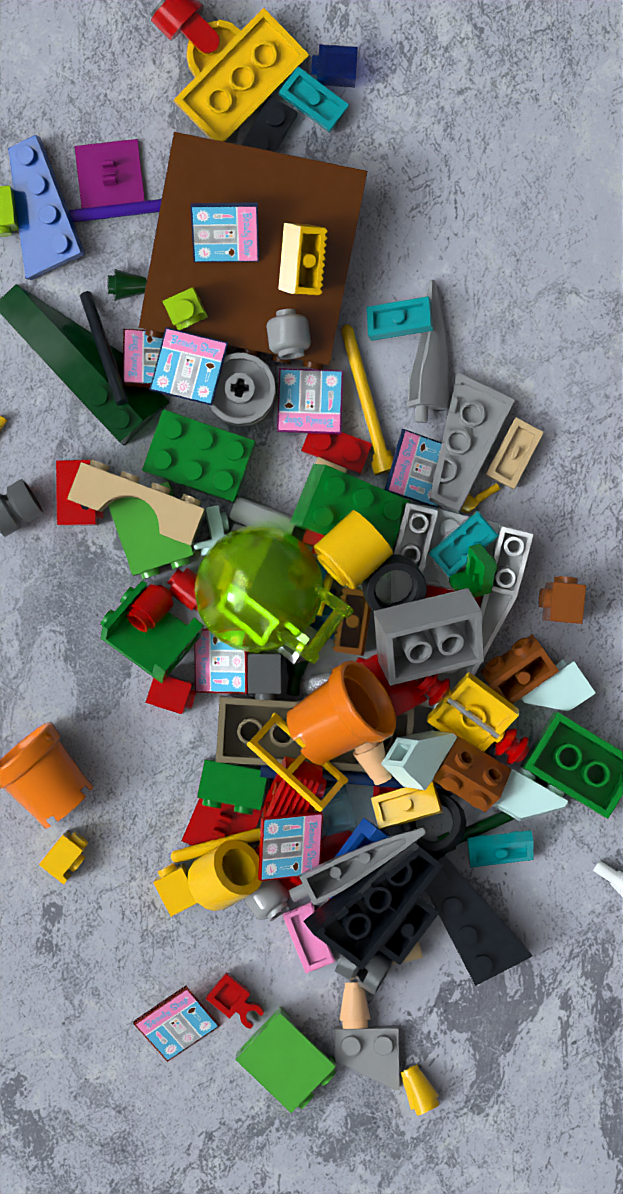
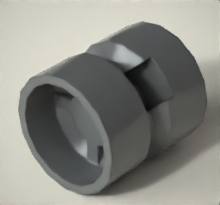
M23 479L8 486L5 495L0 493V532L4 537L20 529L22 521L30 523L44 514L40 503Z
M378 950L362 970L342 956L335 972L350 981L355 978L358 979V985L374 995L394 961Z

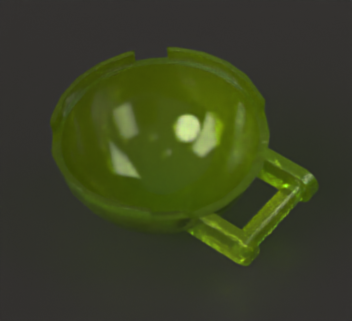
M267 525L246 526L233 530L218 539L207 551L200 563L195 580V599L201 619L214 636L236 650L259 653V651L278 649L286 645L309 662L316 664L320 658L318 655L320 650L344 617L349 618L353 613V609L348 604L324 588L321 568L309 548L289 532ZM321 602H324L334 610L307 646L298 640L297 637L312 623Z

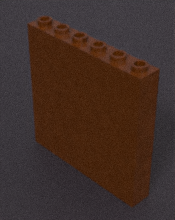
M174 132L138 328L146 329L145 335L162 339L166 327L178 330L176 325H173L163 301L195 287L208 317L180 331L228 342L229 346L241 348L240 353L259 357V352L272 354L271 360L290 364L291 359H280L278 354H274L269 349L266 326L270 319L276 317L277 311L295 309L296 314L304 315L308 319L311 345L304 351V356L295 359L304 360V367L322 370L323 364L330 365L368 171ZM258 202L259 262H194L191 203ZM284 223L314 225L326 228L328 231L325 234L327 239L324 241L326 243L324 247L326 252L323 256L326 259L322 261L325 266L322 268L324 273L321 276L324 279L321 281L323 286L320 288L322 291L320 295L292 294L279 290Z

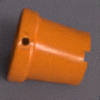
M351 660L333 668L329 679L288 711L287 726L293 741L300 737L306 745L300 750L301 753L312 763L323 765L363 744L381 743L391 737L396 729V714L390 697L377 677L363 664Z
M50 721L31 732L0 759V789H4L44 829L51 827L46 819L52 816L57 821H60L86 798L81 792L84 786L90 791L94 787L60 742V733Z

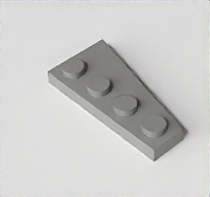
M457 372L429 501L459 514L514 405L515 399Z

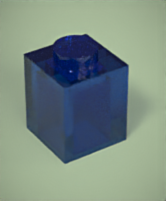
M319 44V55H312L311 74L317 75V81L324 86L355 88L358 47Z

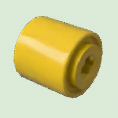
M352 510L314 545L320 564L342 586L346 585L350 589H356L393 554L391 547L383 536L355 510Z
M236 839L226 840L192 863L188 870L187 879L190 893L196 902L205 909L212 911L227 909L259 888L262 881L258 880L259 856L245 842Z

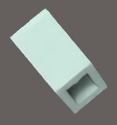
M561 659L554 663L559 672L523 696L520 701L570 711L594 695L595 691L574 661L569 660L565 663Z
M431 730L397 737L381 765L403 787L426 790L433 781L434 775L457 736L454 733Z
M519 768L518 771L511 770L501 798L493 806L516 820L522 821L563 810L568 801L563 798L564 792L550 784H547L546 788L534 782L536 776Z

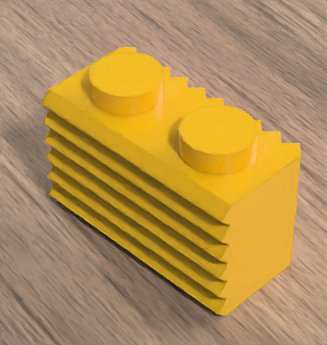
M284 223L279 290L292 294L320 295L322 293L320 288L323 286L321 281L324 279L321 275L324 273L322 268L325 266L322 261L326 259L323 256L326 252L324 250L326 246L324 241L327 239L325 234L328 232L326 228L308 224Z

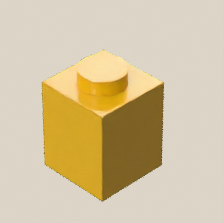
M171 863L157 871L159 876L155 878L153 884L170 917L197 904L189 890L187 882L188 870L184 863L177 867L175 863Z

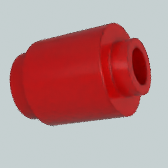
M188 567L184 571L178 568L167 582L171 586L169 591L172 596L191 611L195 609L201 613L216 595L210 589L212 586Z
M150 584L129 607L130 612L127 614L129 622L142 632H147L149 628H155L174 606L171 592L163 585L156 586Z

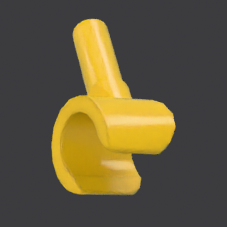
M495 483L478 493L475 498L469 493L461 511L466 514L470 513L484 499L500 490L498 484Z

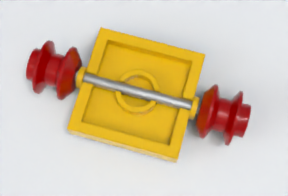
M468 672L451 691L450 679L446 678L440 681L438 674L418 680L416 684L418 688L417 696L421 697L426 694L430 697L428 702L430 706L438 704L427 717V722L441 732L454 733L483 752L495 741V754L499 756L506 753L508 755V764H512L515 761L520 762L529 752V746H527L529 742L528 737H523L519 740L516 737V728L505 731L519 716V709L473 674Z

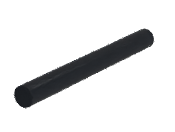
M85 291L79 297L116 405L123 406L129 400L93 295L90 291Z

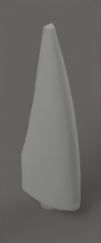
M435 280L429 281L427 296H429L432 303L434 331L421 333L416 357L409 375L407 407L416 408V423H427L428 410H448L447 340Z
M424 828L365 845L301 873L299 877L303 884L289 890L292 900L296 902L309 895L313 905H316L344 891L426 834Z

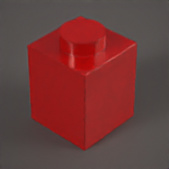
M169 675L163 683L153 678L145 703L182 715L186 708L192 709L197 691L192 690L194 682Z

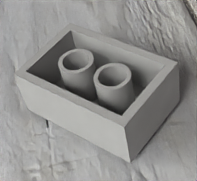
M469 588L374 611L378 663L390 686L484 662L482 611Z

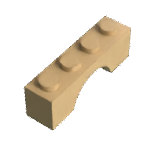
M91 459L90 465L81 462L67 498L68 500L102 512L109 504L118 499L127 497L141 499L147 502L155 511L161 535L193 546L206 511L204 508L199 507L201 500L185 494L182 495L180 500L170 496L171 489L152 482L151 488L138 484L140 477L122 471L119 477L108 472L110 466Z

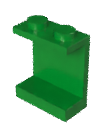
M142 580L135 589L129 587L120 600L122 604L116 611L111 609L103 617L100 623L102 626L100 639L157 681L163 683L200 639L204 624L193 618L186 625L168 612L155 628H149L147 632H142L135 628L129 622L127 614L130 612L129 607L147 587V583Z

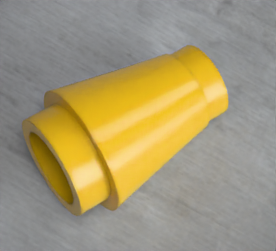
M417 1064L400 1072L410 1110L414 1109L417 1116L440 1105L437 1099L439 1097L438 1093Z

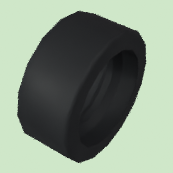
M392 554L361 584L364 598L373 611L425 599L427 591L425 577L413 560L400 554ZM402 570L407 572L413 582L409 594L401 601L395 603L380 601L375 591L379 579L391 571Z
M438 792L441 805L446 807L452 815L453 824L448 836L439 841H427L422 837L416 840L418 844L432 854H442L451 851L459 845L466 830L467 822L464 810L456 800L443 792ZM416 820L402 824L404 833L417 830Z

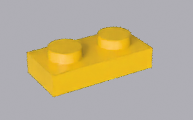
M434 781L428 785L426 790L405 787L371 798L380 830L443 812Z

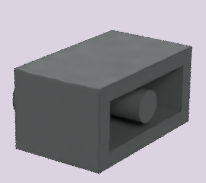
M250 652L248 654V694H255L256 700H274L275 694H281L282 654L279 652Z

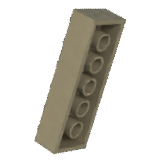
M221 695L219 698L216 762L268 765L247 746V743L272 718L273 713L276 712L287 722L288 711L302 700L276 698L274 700H256L255 697ZM414 708L396 717V729L393 735L383 741L386 755L397 737L413 734ZM276 723L258 741L280 764L284 756L296 759L301 754L300 750L302 747L295 740L293 741ZM354 749L329 761L340 770L365 771L354 757ZM305 758L304 761L312 763L309 759Z

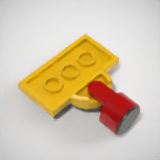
M162 0L151 13V22L170 41L175 39L180 33L189 40L186 59L188 68L195 77L178 94L173 102L209 139L225 142L309 56L265 8L240 30L231 22L220 19L218 21L206 22L199 15L204 7L199 0Z

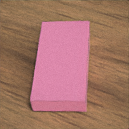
M312 901L287 910L282 914L305 973L335 962L330 946L314 936L303 922L316 911Z

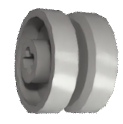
M246 353L229 354L225 356L214 402L210 408L214 415L227 425L237 428L252 427L263 421L273 410L276 400L275 380L268 365L258 357ZM239 386H244L247 389V392H243L242 397H237L235 392Z

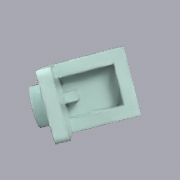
M218 505L205 508L210 540L193 543V550H201V555L220 552L219 546L226 544L224 531L229 530L226 512L219 511Z

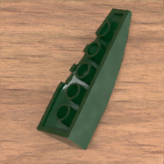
M17 284L0 298V314L123 446L170 403L162 393L149 390L151 383L124 382L125 354L110 345L129 400L127 404L117 406L91 332Z

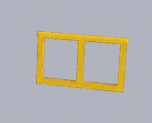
M275 712L272 714V718L247 743V746L316 810L321 812L340 788L348 782V778L329 761L322 766L338 781L322 800L318 799L292 775L306 758L302 753L286 769L258 743L275 723L291 737L287 722ZM300 737L295 740L302 748L306 746Z

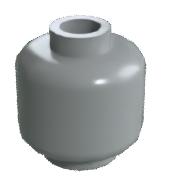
M283 309L277 311L276 317L268 321L266 328L269 349L274 354H278L280 359H295L304 356V351L311 345L309 321L304 315L296 314L295 309Z
M280 879L262 881L259 888L245 897L243 901L257 919L273 921L289 908L288 900L290 893Z

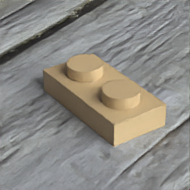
M515 417L485 475L513 490L544 432Z

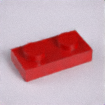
M343 432L341 434L308 433L301 452L316 458L320 457L361 474L372 443Z

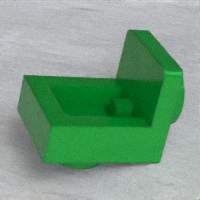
M480 543L469 546L465 571L450 575L449 583L455 591L469 588L474 598L492 593L494 575L497 571L495 558Z

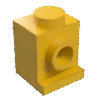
M66 831L39 863V866L64 885L72 876L67 872L68 869L75 872L86 858L81 853L89 842L75 831L72 834Z

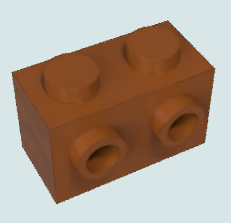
M565 576L554 577V582H545V588H540L538 607L543 608L542 621L583 624L586 585L578 584V578Z
M531 634L527 638L524 637L516 641L512 648L502 656L492 658L480 672L491 689L511 704H514L559 672V670L534 635Z
M457 736L434 775L433 781L441 785L445 790L451 791L466 800L473 807L479 808L486 813L501 798L512 769Z

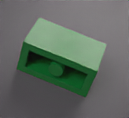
M204 759L197 798L203 799L202 805L221 808L222 803L235 805V812L252 815L253 809L261 810L267 778L260 777L259 769Z

